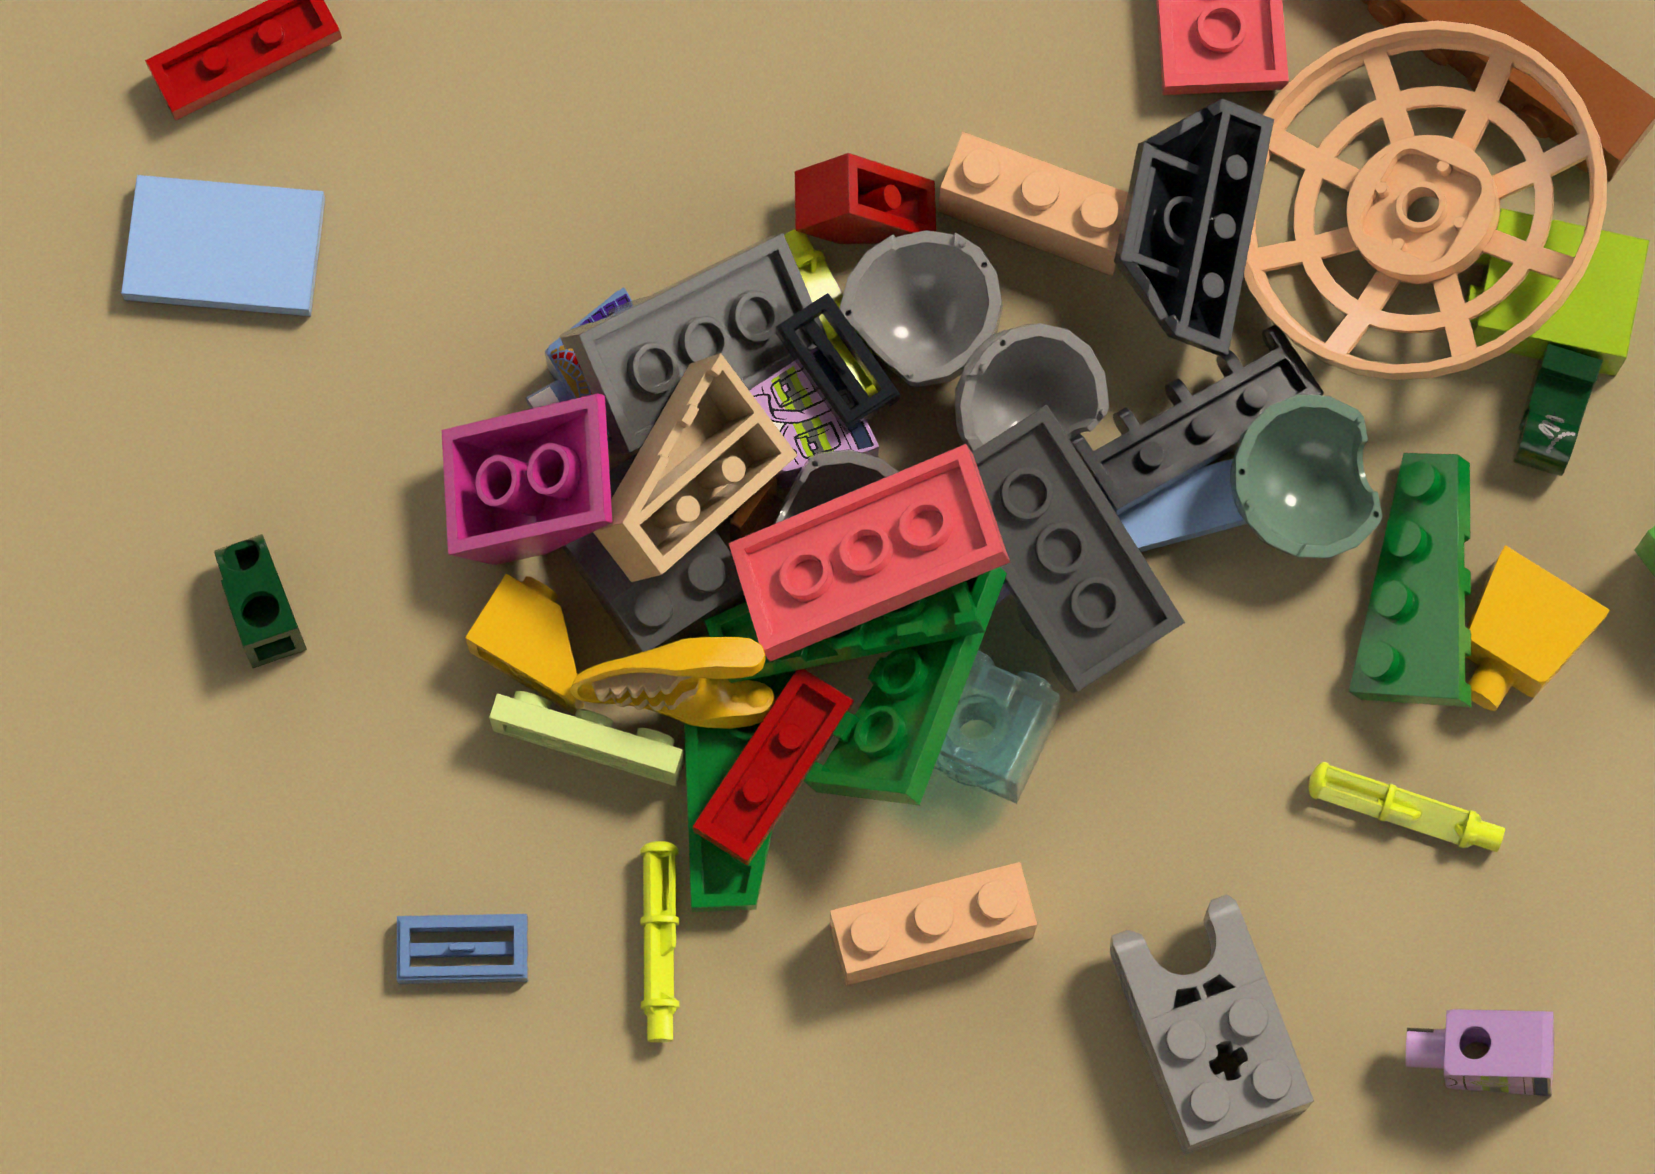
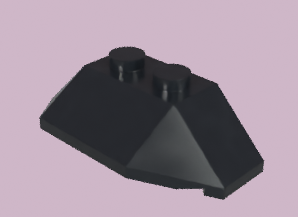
M1223 98L1138 143L1114 258L1116 266L1168 337L1220 357L1228 355L1274 123V119Z

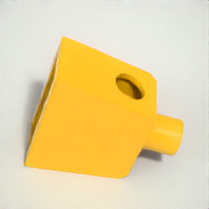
M1505 545L1490 569L1467 626L1471 630V656L1466 658L1479 665L1468 682L1471 685V700L1485 709L1496 711L1511 686L1525 695L1535 698L1592 636L1610 610Z

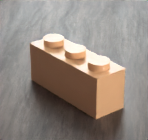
M962 132L940 187L938 212L1113 276L1116 269L1114 258L1128 192Z
M1020 862L831 910L829 923L846 986L1034 937L1038 925Z

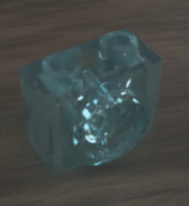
M978 650L934 769L944 772L949 778L960 784L981 788L1017 804L1059 717L1060 694L1052 691V685L1036 674L1019 671L1015 675L994 666V661ZM972 720L985 721L994 729L990 735L981 739L968 738L960 731L965 723Z

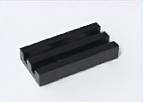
M829 293L775 327V334L846 434L858 428V424L866 418L870 420L879 414V410L884 406L888 405L890 407L900 400L899 391ZM821 314L825 316L878 393L872 397L868 396L816 323L815 318ZM801 327L857 404L855 408L850 410L795 331Z

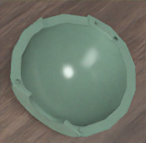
M1298 394L1270 405L1241 434L1230 468L1231 491L1238 513L1262 542L1296 557L1331 558L1358 547L1380 524L1382 511L1378 491H1374L1370 487L1363 465V450L1368 442L1364 416L1358 409L1331 396Z

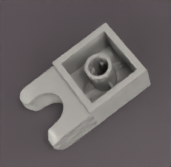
M1229 895L1215 898L1208 905L1203 921L1210 944V959L1208 965L1196 973L1179 975L1164 969L1153 958L1143 936L1134 931L1126 930L1112 935L1110 939V955L1138 1028L1139 1039L1183 1155L1305 1112L1314 1102L1236 900ZM1218 1053H1227L1228 1058L1233 1056L1239 1063V1067L1234 1073L1235 1080L1227 1081L1224 1072L1218 1075L1212 1072L1210 1066L1218 1057Z

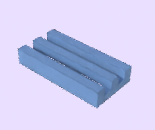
M527 914L397 916L398 984L528 982ZM514 931V941L410 943L411 932ZM514 956V965L410 967V958Z

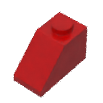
M846 153L794 171L795 229L798 232L837 244H879L893 234L895 237L925 230L936 232L934 180L851 153Z

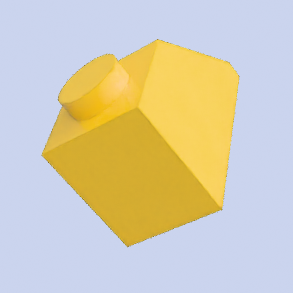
M506 573L465 637L468 650L471 654L575 715L577 709H583L584 703L574 698L570 691L572 683L577 677V672L562 609L559 604L555 603L558 595L535 578L526 576L520 582Z

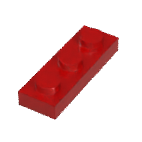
M267 0L145 60L176 121L341 40L342 36L324 0Z
M796 670L693 825V831L748 866L798 791L815 761L817 762L834 736L833 732L844 714L852 709L854 700L807 670Z

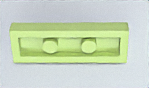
M515 691L513 698L497 693L489 716L494 732L677 786L684 764L683 749L673 746L675 739L671 736L648 728H638L636 735L612 728V719L589 710L577 709L575 717L550 709L552 702L548 699L525 691Z

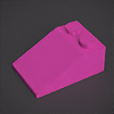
M588 395L441 430L448 555L498 565L548 554L613 523L604 395Z

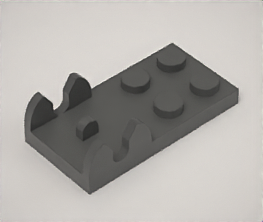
M781 233L771 235L650 296L614 307L609 310L608 317L570 329L562 333L560 338L565 349H573L592 395L601 394L605 396L606 424L611 436L607 439L610 453H630L644 444L689 364L721 353L748 390H751L794 362L793 357L775 334V327L813 302L786 238ZM818 316L814 320L826 335L825 330ZM802 327L795 331L808 351L815 348V345Z
M1045 405L972 452L1010 563L1000 566L1007 573L1004 583L1019 605L1017 611L1022 624L1035 639H1039L1051 657L1049 662L1054 675L1068 691L1072 693L1080 691L1185 623L1048 405Z

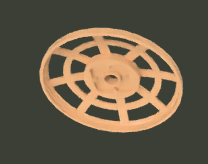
M1446 21L1404 23L1372 31L1333 48L1304 68L1276 95L1263 114L1274 119L1265 169L1273 153L1305 171L1300 180L1294 204V233L1296 240L1258 248L1255 215L1244 278L1249 290L1271 322L1282 330L1296 346L1326 364L1362 376L1391 380L1434 378L1467 370L1504 354L1535 333L1564 304L1583 277L1599 242L1607 205V169L1598 132L1583 99L1565 75L1538 51L1507 34L1474 24ZM1449 49L1475 52L1488 56L1489 60L1475 92L1463 88L1445 86L1415 87L1400 91L1389 56L1408 51ZM1366 66L1376 100L1362 106L1342 120L1324 138L1318 148L1286 131L1296 115L1321 91L1347 73ZM1513 67L1531 76L1553 95L1571 119L1577 132L1576 136L1543 152L1539 141L1525 122L1509 108L1498 103ZM1440 107L1465 111V114L1451 139L1439 135L1415 136L1407 111ZM1382 120L1384 121L1391 144L1372 156L1361 170L1337 158L1341 151L1359 134ZM1489 122L1498 126L1513 139L1524 154L1525 162L1495 175L1490 174L1483 160L1475 153ZM1586 159L1589 173V211L1581 244L1575 257L1544 248L1554 213L1552 177ZM1323 181H1326L1349 193L1346 211L1348 226L1315 235V207ZM1534 186L1535 211L1527 240L1524 241L1496 230L1500 216V200ZM1433 197L1439 200L1438 210L1429 220L1413 222L1407 218L1409 207L1417 199ZM1359 250L1365 260L1377 271L1357 300L1335 282L1326 269L1323 259ZM1483 253L1512 264L1510 269L1491 288L1465 303L1457 274L1470 267ZM1303 264L1307 275L1321 295L1335 308L1347 315L1326 343L1311 335L1287 312L1272 290L1265 272ZM1530 271L1560 280L1554 291L1525 320L1497 339L1482 346H1476L1470 320L1483 315L1505 300L1524 281ZM1400 282L1408 284L1433 283L1440 312L1404 315L1382 311ZM1370 326L1384 331L1399 333H1424L1445 329L1452 357L1428 363L1390 364L1367 361L1350 355V352Z

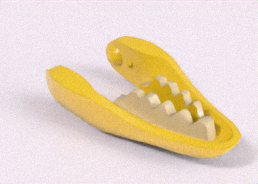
M742 637L681 639L628 657L604 662L578 674L570 690L572 696L581 701L617 704L619 707L634 706L636 710H641L642 708L652 710L688 725L723 729L747 727L761 723L776 702L772 689L764 683L752 680L730 683L727 680L753 676L764 667L766 657L762 645L750 638Z

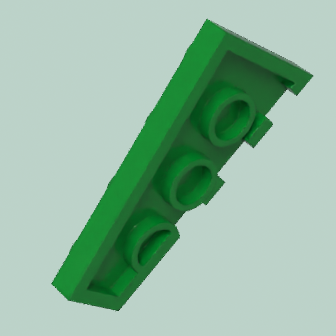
M1403 453L1349 692L1361 700L1471 707V685L1465 682V657L1471 656V630L1465 627V596L1471 595V571L1465 567L1464 543L1471 538L1470 463L1458 454Z
M1001 567L966 580L984 631H986L1007 575ZM985 632L898 649L890 653L886 658L880 657L867 677L873 683V686L855 715L846 711L833 732V735L839 740L824 765L815 761L803 781L818 793L920 806Z
M964 581L771 662L766 657L763 669L753 676L727 680L730 683L985 631L967 582ZM747 602L705 620L710 637L750 638L759 643Z
M795 671L750 680L764 683L770 687L776 701ZM684 723L692 912L757 909L773 828L747 866L695 833L693 825L761 723L732 729L699 727Z

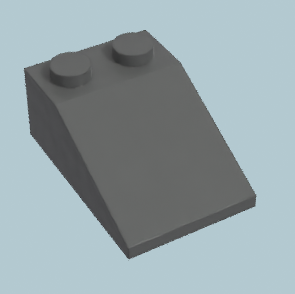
M637 454L609 471L611 499ZM715 529L662 575L635 582L629 580L593 532L562 546L635 654L681 639L699 638L708 632L705 623L706 619L746 602L732 554Z

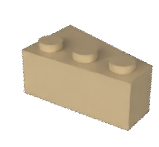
M721 353L689 364L611 499L613 523L593 532L631 582L659 576L666 572L798 456Z

